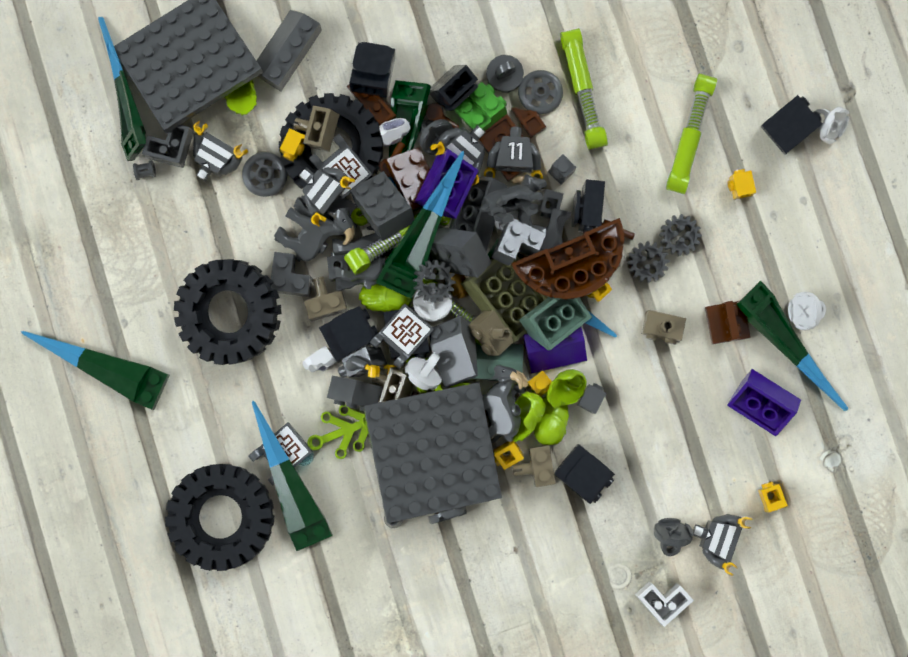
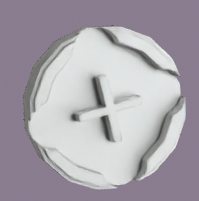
M837 107L831 112L826 109L815 110L819 115L822 113L825 116L823 124L818 128L821 130V140L828 144L835 143V138L842 136L848 126L849 116L847 114H849V111L842 107Z
M432 289V294L434 295L436 289ZM417 290L413 305L416 313L426 321L435 322L442 320L448 315L452 308L449 291V298L443 296L442 302L436 300V303H434L430 299L424 301V295L418 296L417 294L420 290Z
M796 293L795 297L789 302V319L791 322H794L797 329H814L826 313L825 304L819 301L818 297L813 293Z
M433 352L428 360L418 357L411 358L405 365V373H408L409 380L423 390H428L429 388L435 390L442 381L439 370L435 366L440 356Z

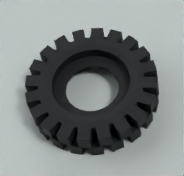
M324 93V97L321 98L315 95L309 98V102L304 104L302 101L295 107L296 111L294 113L290 112L286 117L285 121L287 123L285 126H282L279 134L281 137V141H279L280 158L288 175L300 189H304L307 185V182L299 177L303 170L308 168L314 174L318 171L309 159L312 156L311 147L304 144L303 153L301 156L298 155L294 161L284 158L280 147L289 128L295 130L294 123L298 124V122H294L296 118L310 120L313 105L332 109L339 114L337 127L342 128L348 133L352 141L353 152L372 173V176L377 174L380 161L383 158L382 136L374 115L369 109L366 110L364 105L358 100L352 101L349 96L343 94L337 97L334 96V93ZM295 130L301 134L306 135L305 131Z
M234 259L209 261L208 264H201L196 267L194 273H189L183 280L186 284L179 286L176 295L180 296V300L174 301L173 310L179 312V317H174L175 326H181L182 331L178 334L182 342H189L187 348L193 354L199 353L200 359L206 362L214 361V364L232 365L245 362L263 353L266 350L265 347L270 345L276 337L273 333L279 330L281 323L280 320H277V316L282 314L281 305H277L276 299L280 298L277 289L271 288L270 285L273 282L268 275L263 276L261 274L262 270L255 265L250 266L249 262ZM222 291L238 293L243 297L248 307V317L244 326L233 333H225L218 330L209 318V304L213 297Z
M232 464L203 466L194 470L193 473L187 474L181 479L182 482L175 486L171 493L173 496L171 500H168L166 506L168 516L165 517V526L169 527L170 533H167L170 542H174L176 546L174 549L180 556H185L187 558L186 561L193 566L198 565L201 566L200 569L209 571H227L252 560L265 547V543L269 541L272 533L271 528L274 525L273 501L269 498V491L266 486L262 485L259 481L260 479L253 473H249L247 469L233 466ZM218 495L232 498L239 505L242 513L239 528L234 534L226 538H215L208 535L203 530L199 520L203 504L208 499Z

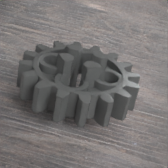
M680 214L677 219L673 215L671 217L672 221L667 219L665 221L666 225L661 226L664 232H661L659 236L664 237V239L660 243L666 244L664 250L671 249V255L675 251L678 256H681L682 252L688 255L689 249L694 251L696 249L694 245L700 244V241L697 239L702 237V234L697 233V231L701 228L694 226L697 222L696 220L690 222V216L683 219V214ZM672 225L676 226V231L671 230ZM685 226L690 228V231H687L677 240L675 245L671 244L670 240L674 239L678 233H681ZM688 239L690 245H686L684 241Z
M647 241L645 246L639 243V249L636 247L632 249L634 254L630 253L628 255L632 260L628 261L627 264L632 265L629 272H635L633 278L639 276L640 282L646 279L647 283H650L651 278L656 282L658 281V275L660 277L665 275L662 271L668 270L665 264L669 263L670 260L665 259V256L668 255L667 252H661L663 246L658 249L656 242L650 246V242ZM641 251H646L647 257L642 256ZM655 255L660 257V261L655 260L650 265L646 264L642 269H638L636 266L637 263L642 264L646 258L651 260ZM650 267L655 269V274L649 272Z
M433 260L432 263L426 261L425 266L419 265L421 271L414 272L418 277L413 279V282H417V285L413 288L420 290L417 295H424V301L430 299L434 303H436V300L442 302L443 296L445 298L450 297L448 291H454L451 284H455L456 281L451 280V277L455 274L449 273L451 267H444L445 262L438 264V260ZM434 268L437 270L436 274L432 272ZM423 278L435 280L445 279L446 282L445 285L442 283L424 284ZM432 289H436L434 295L432 294Z

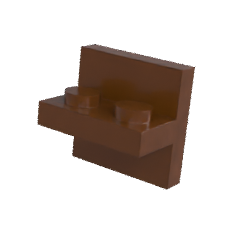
M728 301L719 305L705 307L712 345L751 338L747 316L736 305L739 301Z

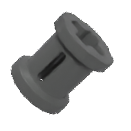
M153 160L145 164H133L136 180L148 176L156 177Z

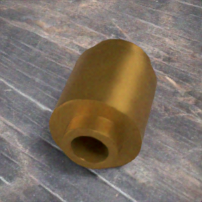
M455 274L451 277V280L456 281L455 284H451V287L454 289V291H451L453 297L462 299L469 295L460 284L466 279L465 275Z

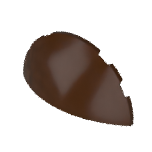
M620 218L587 231L577 238L553 248L544 249L511 263L518 277L526 285L544 296L575 299L589 295L609 281L621 262L624 244V231Z

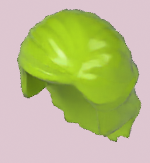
M253 79L225 96L227 106L236 114L247 115L257 105V95Z
M379 284L371 286V290L363 286L359 293L361 304L372 311L388 312L400 310L404 304L409 307L412 298H408Z
M574 369L560 372L551 382L546 398L550 405L556 409L559 406L576 403L584 395L587 385L586 377L582 372Z
M526 391L515 401V404L519 406L521 411V426L517 435L513 437L514 442L518 440L523 441L534 431L537 423L541 422V418L544 415L546 408L544 400L540 395Z
M544 398L545 412L541 422L537 423L534 429V435L537 441L543 445H557L566 435V426L569 418L568 405L559 406L554 409L547 398Z

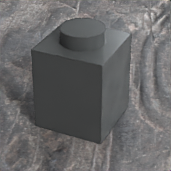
M593 383V385L589 384L577 406L592 414H596L607 393L603 391L604 388L596 383Z

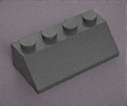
M290 10L256 60L263 70V73L257 77L281 92L321 33L320 23L304 13Z
M478 176L479 182L471 186L457 218L452 219L449 228L477 232L487 251L495 220L494 216L487 214V212H481L480 208L484 203L483 200L486 195L507 188V185L492 177Z

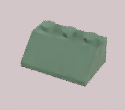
M548 297L519 319L528 335L549 351L592 318L580 298L561 299Z
M476 343L478 376L471 379L498 381V379H492L495 375L494 367L496 365L511 367L521 373L523 372V344H511L499 356H488L482 350V346Z

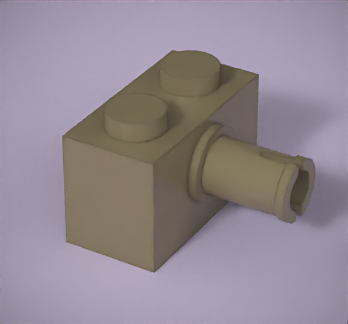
M313 105L310 120L296 118L294 122H298V124L294 123V129L306 132L304 144L314 149L330 152L339 114L332 109Z
M324 276L318 277L320 285L317 278L312 279L317 296L304 301L311 322L348 311L342 291L328 292Z
M494 310L483 311L469 324L472 335L478 339L482 345V350L488 356H499L514 342L511 337L512 332L509 331V328H505Z
M648 310L645 314L641 334L646 335V338L650 340L661 338L665 339V343L676 345V342L682 341L687 318Z
M402 366L400 369L391 367L388 376L380 373L379 377L371 379L372 383L384 387L379 402L410 396L413 383L409 380L408 373H405V367Z
M549 445L529 448V463L512 465L513 470L521 469V471L513 472L514 477L532 474L535 487L556 484Z

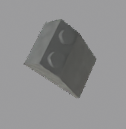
M462 316L432 327L434 330L430 334V346L432 352L440 356L436 364L443 385L446 388L478 376L475 337L472 335V330L469 327L471 322Z

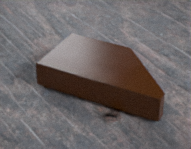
M517 107L511 108V111L530 138L546 129V125L536 111L518 109Z

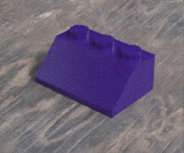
M448 149L442 155L436 156L415 203L421 207L426 204L457 159V154ZM464 159L461 162L442 215L452 219L457 218L479 171Z
M581 326L549 351L528 334L523 335L531 374L587 361L585 340Z
M751 369L741 381L727 406L772 435L777 436L797 414L801 399L754 369Z

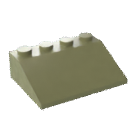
M516 256L515 260L512 263L520 260V258ZM492 258V263L478 278L468 276L460 284L482 312L491 310L496 312L505 328L510 329L509 331L512 332L511 337L516 342L526 333L519 319L548 297L537 293L518 277L511 264L507 266Z

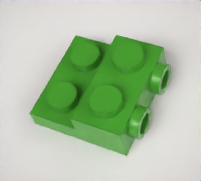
M481 82L478 84V88L454 110L472 130L479 125L486 131L507 114V103L501 96L497 98L494 95L495 90L490 84L485 85Z

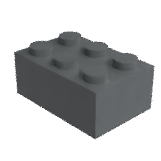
M384 171L350 189L355 205L382 241L411 225L415 219L411 206Z
M438 227L429 255L432 260H438V264L445 262L444 267L450 266L449 273L478 278L492 263L477 232Z

